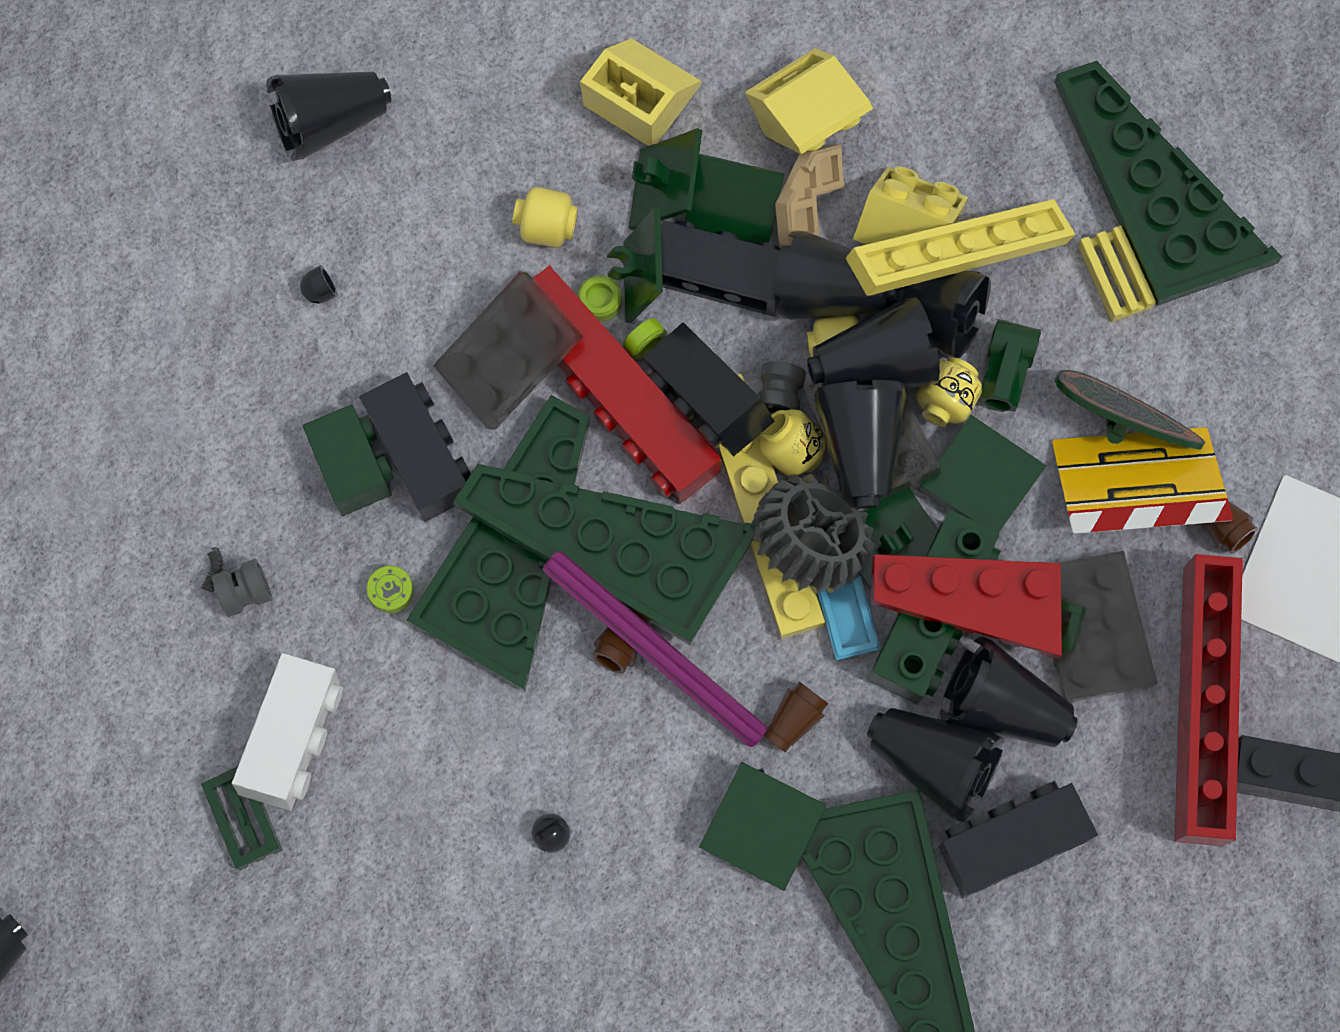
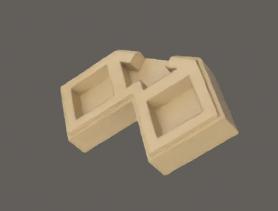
M827 144L818 150L806 151L802 155L799 154L775 203L779 247H782V245L791 246L795 238L788 235L792 231H807L819 236L816 196L844 188L841 144Z

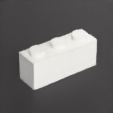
M281 654L232 781V785L238 795L292 811L296 798L300 800L304 798L311 779V773L306 770L312 754L319 756L323 749L327 729L322 727L328 711L335 713L343 692V686L338 685L339 680L334 668L288 654Z

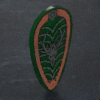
M1060 370L1054 379L1056 386L1071 400L1091 412L1108 419L1106 422V436L1111 443L1118 444L1122 442L1125 437V431L1129 427L1149 436L1187 448L1201 450L1205 444V441L1199 435L1175 419L1095 377L1073 370Z

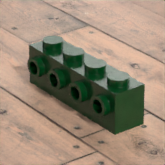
M950 509L943 518L925 557L997 560L1001 550L995 548L994 545L1000 533ZM898 613L867 680L915 704H918L925 694L933 697L944 675V671L937 669L944 653L952 656L962 637L963 631L934 620L926 621Z

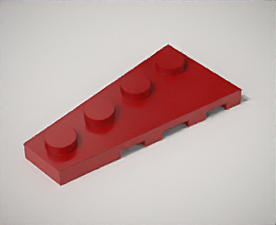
M876 554L872 557V605L926 621L934 620L955 627L954 629L970 634L978 633L998 639L1001 643L1018 648L1022 646L1041 652L1042 655L1055 659L1062 656L1061 563Z

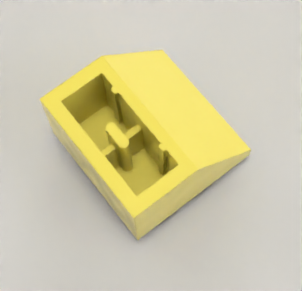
M630 38L604 49L581 79L580 86L583 106L645 145L651 146L659 142L699 89L701 80Z
M817 48L812 49L745 92L764 136L801 155L806 151L818 150L825 144V139L839 130H847L854 127L860 122L861 116L873 109L870 100L837 58Z
M888 166L868 194L853 240L867 245L957 223L968 197L959 194V190L948 183L936 182L933 184L918 178L919 175L909 168L900 166L891 168Z

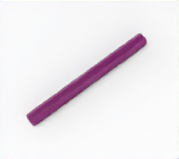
M557 551L543 567L546 575L749 747H753L763 738L767 731V727L763 722L562 551Z

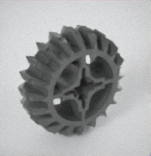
M794 474L786 481L781 480L779 483L774 484L769 492L759 501V506L751 522L756 527L752 539L761 543L757 555L769 557L768 570L777 568L783 573L782 582L793 579L796 581L798 591L807 588L809 585L815 595L825 589L832 594L836 590H840L841 587L852 584L868 566L872 549L875 546L870 540L874 529L864 524L868 513L853 508V500H844L841 489L835 490L832 488L828 478L818 483L812 474L802 479Z

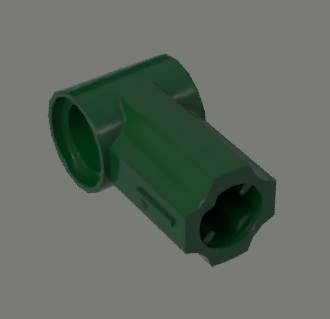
M997 319L987 354L990 361L982 384V394L979 398V402L987 406L988 409L999 412H1016L1027 369L1031 368L1041 335L1040 329Z

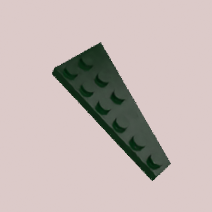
M1098 61L1056 75L1054 83L1119 226L1121 225L1154 296L1156 306L1279 263L1282 256L1273 246L1268 248L1253 232L1255 227L1244 216L1240 218L1223 200L1224 194L1178 146L1174 149L1160 134L1162 129L1152 118L1147 120L1130 102L1131 96Z
M550 395L504 469L532 475V478L558 484L564 482L575 485L590 424L589 416ZM472 517L407 618V622L525 692L552 579L543 571L547 561Z
M477 464L453 501L455 507L546 561L557 551H562L631 611L688 645H691L754 541L752 536L756 528L753 524L746 522L745 524L722 520L719 516L703 513V515L676 510L673 506L605 491L603 493L594 492L564 482L561 484L532 478V475Z
M915 790L825 808L802 854V859L902 1031L975 1032L920 791Z

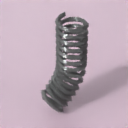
M217 547L211 548L214 551L207 554L211 562L210 572H207L209 574L206 575L208 578H205V584H202L204 587H201L209 592L214 591V585L210 583L212 582L213 573L221 572L224 565L222 563V554Z

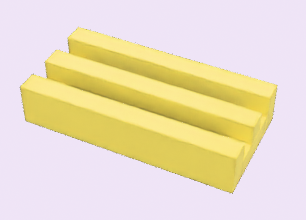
M1121 225L1114 227L1111 232L1106 233L1103 231L1097 233L1094 238L1090 239L1088 236L1080 239L1078 248L1111 322L1153 308L1156 301ZM1111 243H1114L1120 259L1139 298V302L1136 301V298L1131 290V287L1127 281V278L1122 270V267L1118 261V258L1113 250ZM1100 247L1105 257L1110 273L1126 304L1124 307H1120L1096 254V248Z

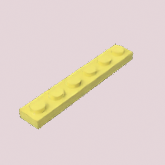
M1052 199L854 247L847 255L846 260L867 296L1066 245L1076 234L1056 201Z
M760 435L734 457L721 444L718 446L743 524L745 522L752 524L751 522L759 506V501L769 492L774 484L778 483L772 463L763 455L759 448ZM754 540L750 547L780 638L784 639L825 626V620L817 596L813 593L810 586L808 585L807 588L798 591L796 581L793 579L782 582L783 573L777 568L768 570L770 559L767 556L757 555L761 543Z

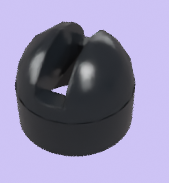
M322 265L308 271L302 277L300 290L308 301L320 304L337 297L335 285Z
M545 814L534 823L532 838L537 847L542 851L556 853L564 849L568 844L570 828L561 816ZM559 823L562 829L551 834L543 841L538 836L540 833Z

